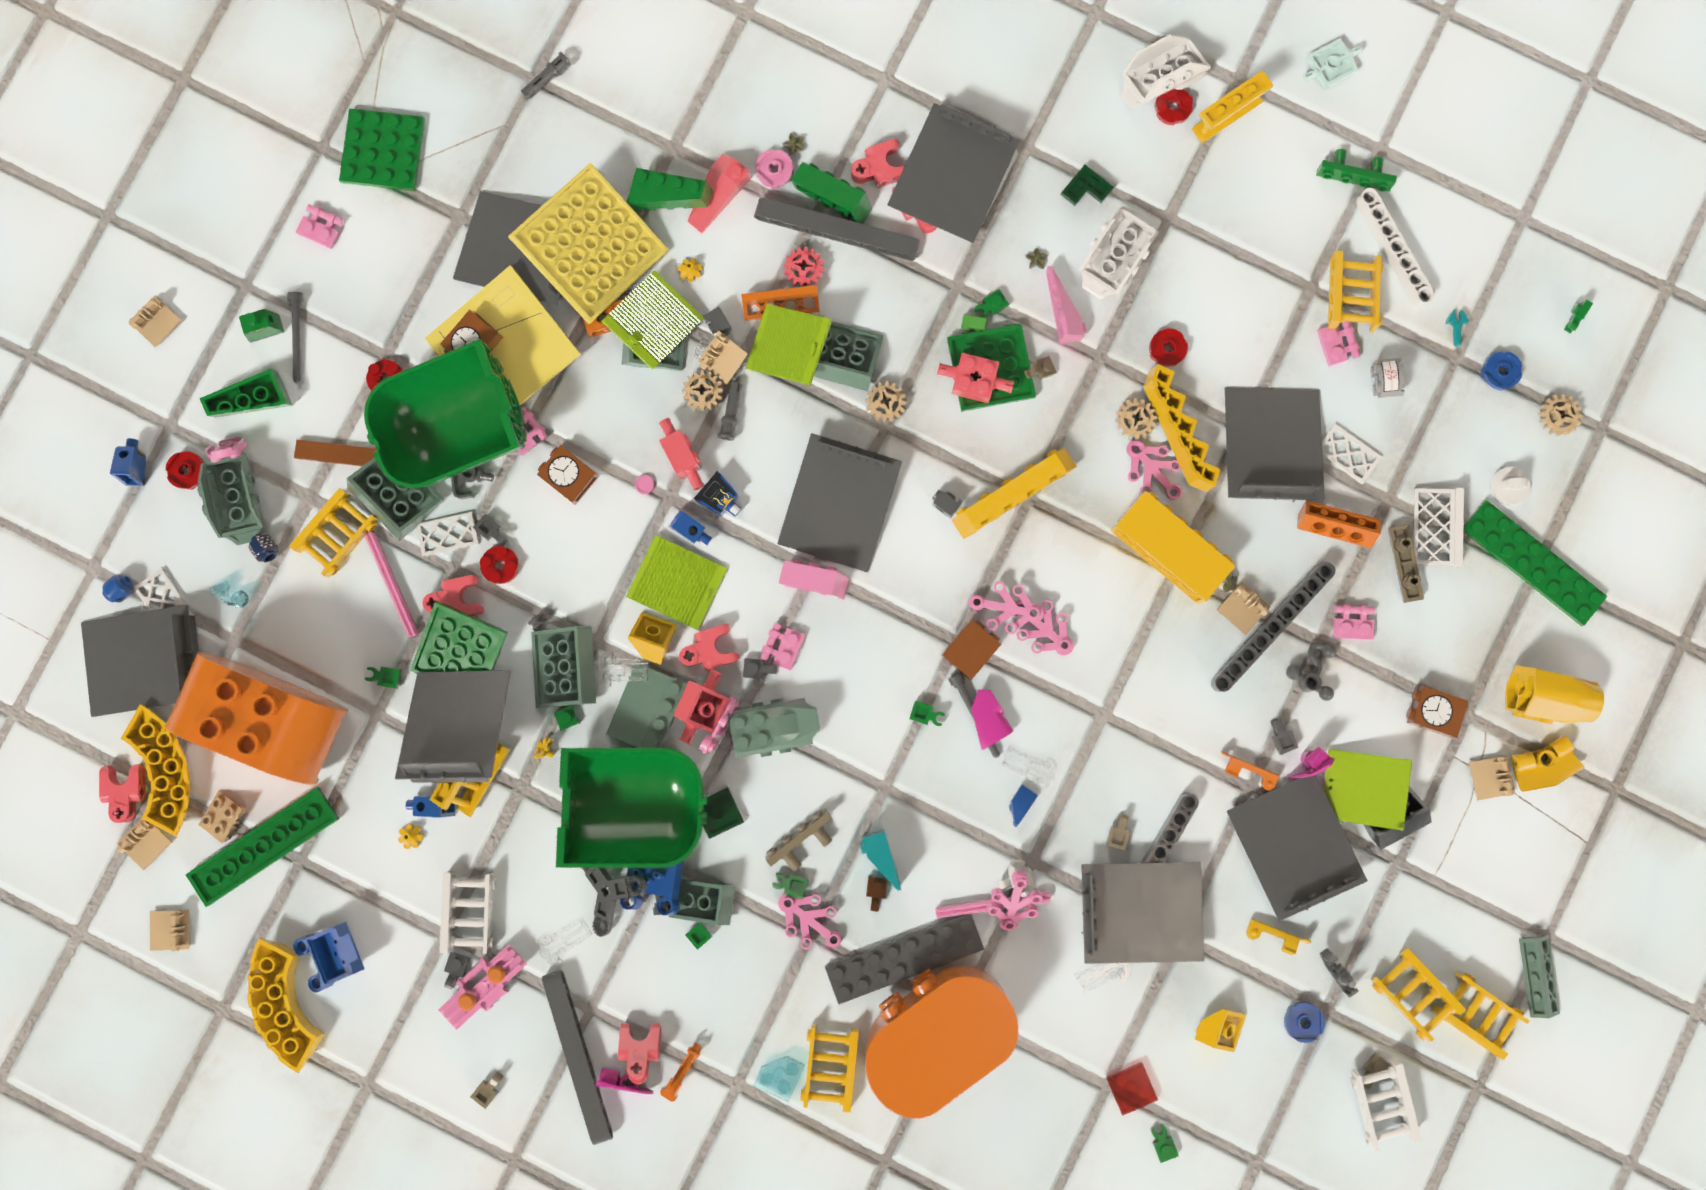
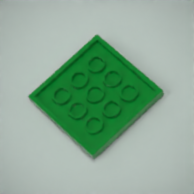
M349 108L339 175L340 183L415 191L425 118L423 116Z
M1022 323L947 337L952 366H959L961 355L965 353L999 362L996 373L997 378L1014 381L1011 393L998 389L992 390L989 403L958 396L961 412L1036 398L1032 377L1027 378L1024 371L1030 369ZM974 375L973 381H977V375Z
M436 601L410 671L416 674L418 672L493 671L508 632L445 603Z

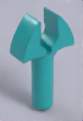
M1455 310L1449 314L1445 324H1451L1453 327V345L1456 347L1461 346V326L1469 323L1463 310L1459 312L1458 322L1455 319Z

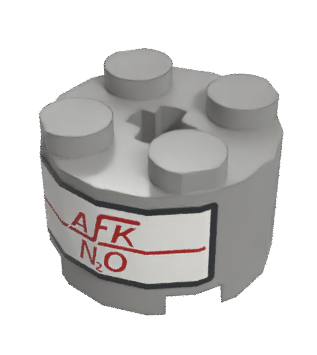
M1401 358L1376 360L1374 366H1371V377H1375V385H1372L1373 396L1384 398L1404 395L1405 390H1401V384L1405 383L1404 364H1399L1402 360Z

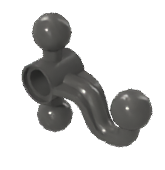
M1315 642L1308 648V657L1314 665L1312 673L1304 675L1299 666L1290 665L1286 670V675L1289 679H1298L1299 687L1302 691H1316L1322 700L1329 701L1334 697V690L1329 686H1321L1322 680L1319 675L1322 671V664L1315 652L1320 649L1324 657L1333 658L1337 654V648L1331 643ZM1308 678H1310L1313 681L1312 688L1309 687L1307 684Z

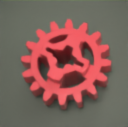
M805 246L803 251H801L800 247H797L796 253L791 250V257L786 256L787 262L783 264L784 268H787L784 270V274L789 275L787 278L788 282L794 280L793 286L799 283L800 287H803L804 284L811 286L812 282L817 285V278L822 279L820 272H824V267H822L824 260H819L821 254L815 255V249L813 248L811 251H808L807 246ZM809 257L812 258L815 261V263L811 262L809 260ZM803 265L807 266L805 270L801 269ZM793 272H797V274L799 275V278L796 277V276L793 274Z

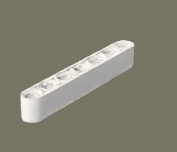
M1373 188L1365 189L1357 197L1356 205L1411 303L1417 308L1424 307L1433 300L1434 291L1378 192ZM1364 196H1367L1370 199V202H1367L1364 199ZM1373 212L1377 213L1380 218H1376ZM1382 229H1386L1389 235L1384 234ZM1392 245H1395L1398 251L1393 250ZM1401 261L1407 264V268L1402 266ZM1410 277L1416 280V284L1411 282ZM1420 294H1423L1426 300H1422Z

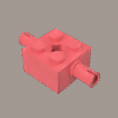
M965 353L961 355L959 366L954 367L939 363L937 375L951 377L955 380L951 394L984 403H989L992 390L998 389L1011 393L1014 381L997 378L996 373L999 362ZM974 375H977V381H973Z
M670 418L660 421L659 425L666 437L660 439L659 442L680 480L687 477L694 491L702 488L705 485L697 472L701 470L699 467L701 461L695 450H690L693 446L686 433L682 434L680 430L676 431Z
M710 669L707 680L702 686L690 680L688 681L673 715L685 721L686 724L679 739L680 741L691 745L695 732L699 728L711 733L714 732L730 698L717 693L715 690L722 673Z

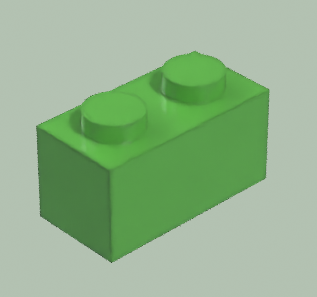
M964 314L961 329L964 331L985 330L987 318Z

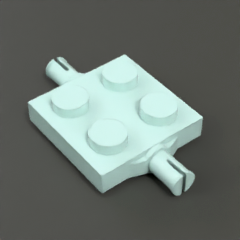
M1341 38L1309 54L1306 59L1312 70L1303 74L1304 81L1307 82L1316 77L1325 90L1357 73L1359 69L1354 62V56L1362 53L1361 46L1358 45L1349 50Z

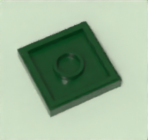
M729 787L707 797V804H704V812H707V824H703V827L709 839L744 823Z

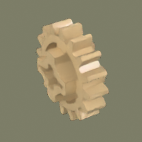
M701 370L700 375L694 372L693 378L689 375L687 376L689 382H683L686 389H682V393L687 394L683 399L688 401L687 405L689 407L694 405V411L701 408V411L704 412L707 407L711 411L712 405L718 406L717 400L722 401V397L719 395L724 393L723 389L719 388L722 386V383L716 382L718 377L716 375L712 377L710 371L707 375H705L703 370ZM706 380L712 382L715 387L709 386ZM702 388H705L706 390L704 391V395H701L699 392L702 390ZM691 396H696L699 403L694 401Z
M886 381L885 385L882 386L881 382H878V388L872 386L873 392H867V396L870 398L865 399V403L870 405L866 407V410H871L870 417L876 415L877 422L881 418L883 423H886V419H889L892 423L893 417L899 419V412L904 413L905 411L901 406H906V401H902L906 395H900L902 388L895 389L896 383L889 386V382ZM886 390H887V391H891V392H893L894 394L891 395V394L887 393ZM879 393L878 400H875V402H873L875 395ZM883 396L887 401H889L888 408L885 405V403H883ZM899 402L897 409L893 412V405ZM877 410H882L885 414L879 413Z
M1564 394L1554 395L1551 399L1545 400V404L1540 406L1543 412L1538 413V416L1543 418L1539 423L1545 424L1543 430L1549 428V434L1551 435L1556 432V436H1561L1562 434L1565 436L1570 434V432L1576 431L1575 426L1581 425L1578 419L1583 417V415L1578 414V411L1582 410L1581 407H1576L1578 401L1571 402L1572 397L1569 396L1565 399ZM1563 424H1568L1566 427H1560Z
M1136 398L1133 399L1132 403L1127 400L1125 402L1126 406L1122 404L1119 407L1121 411L1116 412L1119 418H1116L1115 422L1120 424L1117 430H1123L1122 436L1127 433L1129 440L1132 436L1135 437V440H1138L1140 435L1144 439L1147 437L1146 433L1151 434L1153 432L1151 428H1155L1157 425L1153 422L1157 419V416L1152 415L1156 410L1149 409L1151 403L1144 405V399L1140 403L1137 402ZM1136 407L1135 411L1127 412L1128 409ZM1138 413V422L1135 424L1133 417ZM1138 427H1146L1144 430L1136 431Z

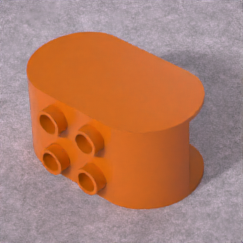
M198 652L165 728L189 742L262 772L293 782L316 785L319 780V772L344 715H347L349 710L337 702L250 666L221 656Z
M956 965L944 968L935 975L930 969H926L910 982L913 986L911 993L902 999L899 993L895 992L879 1005L881 1009L879 1012L880 1016L873 1022L866 1039V1074L875 1096L892 1112L914 1119L929 1117L1004 1063L1013 1053L1018 1040V1021L1014 1008L1000 984L990 974L979 968Z

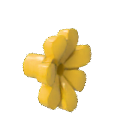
M692 258L690 261L684 259L683 265L678 266V271L682 272L680 274L682 280L687 277L688 282L691 283L694 282V277L697 279L701 277L699 271H702L703 267L701 264H697L695 258Z
M546 736L543 742L539 741L536 745L538 748L533 753V758L538 759L545 756L552 758L555 754L550 749L553 740Z
M412 823L407 824L406 829L401 828L399 834L402 836L398 838L399 843H404L403 847L405 849H409L411 845L414 848H418V841H422L424 838L423 834H418L421 828L419 826L413 828Z

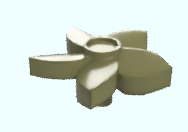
M790 133V141L782 143L783 146L789 147V154L792 155L795 149L799 152L803 151L801 143L804 137L798 136L795 138Z
M1037 247L1033 254H1026L1025 257L1031 260L1029 269L1036 265L1044 269L1043 261L1048 255L1040 254Z
M1232 571L1222 582L1225 583L1223 585L1224 592L1235 590L1234 582L1238 577L1232 576Z

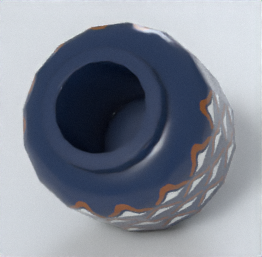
M268 534L253 536L248 546L251 554L259 562L267 563L274 560L277 556L278 546Z

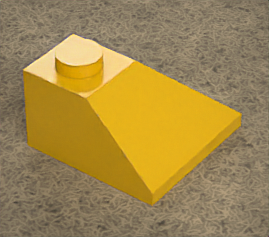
M641 612L628 635V639L643 659L661 665L669 650L677 624Z
M1222 1009L1204 1018L1196 1029L1195 1040L1216 1049L1234 1052L1246 1014Z

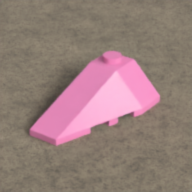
M1048 266L1046 276L1059 343L1081 341L1084 334H1086V325L1082 323L1078 311L1053 267Z

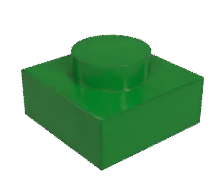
M573 706L554 712L560 731L580 724Z
M701 922L685 934L697 950L713 937Z

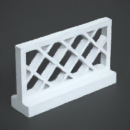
M1415 488L1413 547L1417 565L1460 567L1463 565L1464 488ZM1419 493H1426L1432 500L1424 506L1419 501ZM1440 494H1450V502L1445 506L1436 499ZM1433 501L1442 508L1436 515H1433L1426 508ZM1423 510L1431 517L1425 525L1418 519V514ZM1443 510L1449 515V521L1445 525L1436 518ZM1432 520L1442 527L1435 534L1426 527ZM1422 529L1431 536L1424 544L1418 539V533ZM1443 529L1449 534V540L1445 544L1436 537ZM1432 539L1441 546L1435 553L1425 546ZM1422 548L1431 555L1426 561L1418 560V552ZM1443 548L1449 554V561H1441L1436 554Z

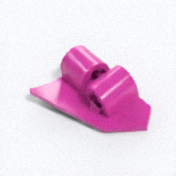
M978 689L971 711L980 746L984 750L1008 736L1014 730L1004 716V711L993 693L988 690Z
M1317 747L1314 751H1305L1302 753L1300 760L1306 769L1288 778L1296 779L1314 776L1331 767L1335 759L1330 757L1320 747Z
M602 1068L599 1081H596L597 1087L640 1094L654 1093V1091L648 1088L639 1087V1084L632 1083L628 1085V1081H626L629 1077L627 1072L619 1078L620 1070Z

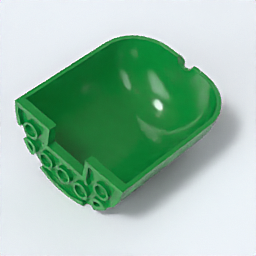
M478 339L390 376L377 384L369 394L364 409V420L368 431L367 439L371 445L375 444L376 451L373 452V456L376 462L379 463L383 473L392 482L407 488L428 487L526 446L524 442L527 441V433L522 428L526 424L510 380H507L502 375L504 369L499 360L493 357L490 353L491 349L483 340Z
M561 748L559 788L562 789L561 827H557L555 868H666L681 863L693 853L700 841L703 824H707V812H704V804H707V793H703L702 778L697 766L687 755L671 748Z

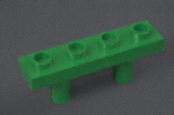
M1337 149L1335 151L1334 162L1322 160L1316 172V176L1324 179L1338 180L1342 183H1351L1360 187H1370L1388 192L1395 185L1397 179L1395 175L1382 173L1384 159L1381 157H1374L1372 159L1370 170L1345 165L1347 151L1344 149Z

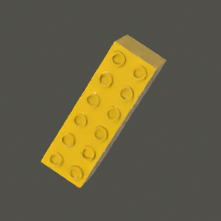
M1145 491L1136 499L1110 531L1195 603L1201 604L1206 602L1236 567L1232 563L1233 560L1228 555H1222L1218 552V547L1215 544L1206 542L1198 530H1192L1187 526L1188 522L1184 518L1175 516L1172 508L1166 504L1162 505L1154 493Z

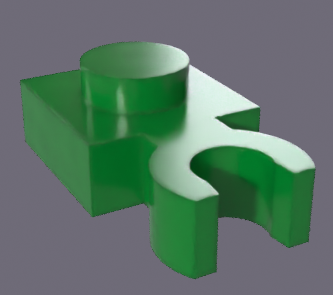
M1000 289L983 299L984 305L979 304L975 306L974 312L982 310L984 314L979 316L982 318H986L989 312L994 316L1007 308L1009 303Z
M1589 300L1577 303L1571 310L1573 314L1564 330L1568 333L1575 331L1593 303Z
M381 666L379 672L375 667H367V670L373 671V676L371 678L365 677L366 681L373 682L378 680V686L398 689L402 670Z
M915 701L909 719L928 725L929 720H931L934 725L942 726V723L936 721V717L938 715L945 716V714L940 711L933 713V706Z
M776 873V878L782 881L780 883L773 882V888H785V895L803 900L809 880L790 874L789 879H787L782 873Z
M1160 1124L1162 1128L1161 1133L1157 1134L1153 1127L1151 1128V1133L1157 1139V1141L1152 1143L1159 1162L1163 1163L1179 1157L1172 1137H1166V1127Z

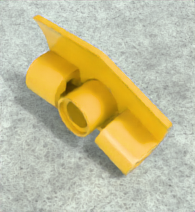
M1561 736L1541 750L1512 755V766L1521 792L1557 786L1585 768L1572 752L1574 746L1566 736ZM1543 754H1545L1547 757L1545 763L1541 761V756Z

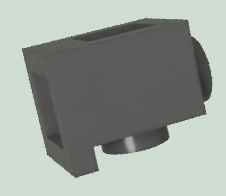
M720 307L703 316L712 334H717L718 331H721L726 336L730 334L732 330L731 325Z
M938 490L932 497V500H934L932 506L951 519L963 501L959 499L957 502L955 501L956 497L947 491L945 493Z

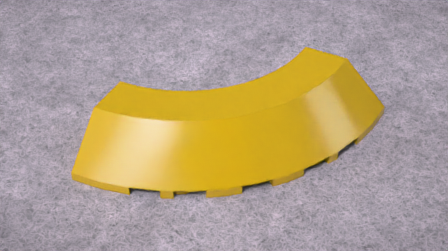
M140 704L120 739L127 742L138 755L142 756L146 763L145 767L149 781H151V794H149L142 819L177 837L183 825L189 803L190 779L187 761L178 739L165 728L166 723L152 710Z
M259 938L252 953L249 975H247L249 992L247 998L254 1018L253 1023L258 1034H261L267 1043V1048L271 1049L278 1056L277 1059L293 1071L299 1073L315 1052L324 1032L317 1029L306 1018L296 998L294 976L300 956L295 953L294 949L285 944Z

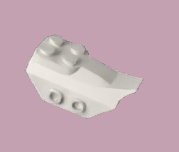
M1170 34L1135 54L1122 74L1124 88L1121 97L1130 109L1135 108L1172 89L1182 90L1206 76L1211 66L1189 38Z
M1122 207L1110 223L1105 222L1100 230L1102 235L1099 239L1095 237L1090 245L1092 250L1079 269L1083 277V289L1099 299L1111 294L1117 295L1131 274L1135 276L1140 268L1138 265L1141 258L1143 260L1147 258L1151 252L1148 248L1159 233V231Z

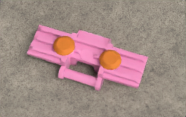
M509 944L490 962L486 958L481 957L479 959L480 962L462 979L459 978L456 981L461 989L438 1009L456 1030L480 1008L485 1011L490 1010L501 996H505L509 992V989L503 986L527 965ZM484 969L487 975L471 989L467 984Z

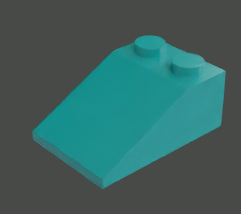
M881 830L862 836L863 841L859 842L862 854L866 853L867 858L896 890H901L885 831Z

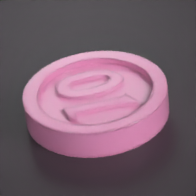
M641 475L635 481V488L641 494H649L654 489V481L650 476Z

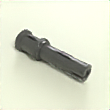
M561 51L551 63H546V68L521 90L527 99H530L553 77L560 76V72L564 68L572 65Z
M730 383L725 416L721 418L722 426L718 434L720 439L728 441L735 439L733 434L735 425L738 424L736 414L743 386L741 383Z

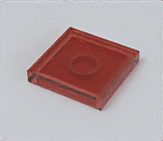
M1142 1062L1106 1077L1122 1116L1158 1101Z

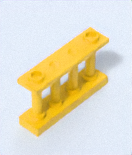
M1260 71L1201 111L1199 116L1202 121L1192 127L1191 130L1201 144H1203L1263 103L1260 96L1272 89L1274 85L1264 71Z
M1343 251L1334 252L1330 258L1328 328L1336 329L1342 321L1370 323L1369 332L1373 333L1381 325L1380 281L1384 266L1383 262H1381V255H1377L1371 263L1346 261L1343 258ZM1346 268L1371 271V281L1345 278L1343 270ZM1344 286L1371 288L1370 298L1345 296L1342 293V288ZM1343 303L1370 306V316L1347 314L1341 311Z
M341 488L334 493L289 545L296 552L302 553V551H306L325 567L321 574L326 577L334 576L339 571V566L365 535L377 527V522L379 521L373 515L367 518L349 503L348 498L351 495ZM340 508L346 509L362 523V526L356 533L336 517V512ZM331 522L350 538L343 547L323 531V527L327 523ZM315 537H319L337 552V555L331 562L311 546L310 542Z
M498 742L492 778H488L489 782H440L429 800L445 810L449 808L451 803L456 804L458 810L471 817L510 749ZM461 786L467 787L462 798L457 797L458 790Z
M1406 948L1399 953L1402 957L1400 959L1401 962L1384 978L1379 980L1377 977H1373L1371 979L1374 983L1372 987L1379 994L1383 993L1417 1029L1415 1033L1423 1041L1432 1042L1434 1038L1429 1033L1450 1014L1461 1015L1466 1009L1410 949ZM1407 967H1412L1416 971V977L1394 996L1386 986ZM1426 982L1431 987L1430 993L1408 1011L1400 1002L1417 986ZM1436 998H1441L1446 1003L1444 1005L1445 1008L1423 1027L1415 1017Z
M1456 972L1455 976L1462 980L1453 996L1460 1001L1469 986L1478 991V994L1463 1017L1458 1019L1453 1014H1450L1444 1020L1496 1057L1505 1060L1508 1053L1502 1050L1504 1041L1518 1020L1526 1024L1529 1023V1020L1524 1017L1525 1013L1516 1007L1512 1009L1476 984V979L1467 973L1463 975ZM1486 997L1495 1004L1479 1029L1473 1030L1469 1027L1471 1024L1470 1020ZM1435 1005L1431 1011L1437 1015L1445 1007L1444 1005L1443 1007ZM1501 1009H1504L1511 1016L1497 1038L1491 1042L1486 1039V1032Z
M812 1024V1029L807 1031L806 1040L810 1041L806 1087L801 1089L800 1101H804L803 1108L808 1107V1100L839 1103V1105L843 1106V1112L851 1113L859 1029L851 1028V1033L846 1035L815 1032L816 1024ZM814 1040L846 1043L849 1046V1052L844 1055L813 1052ZM812 1060L844 1063L843 1065L847 1066V1072L842 1075L811 1072ZM810 1080L841 1083V1085H845V1092L840 1093V1095L809 1092Z

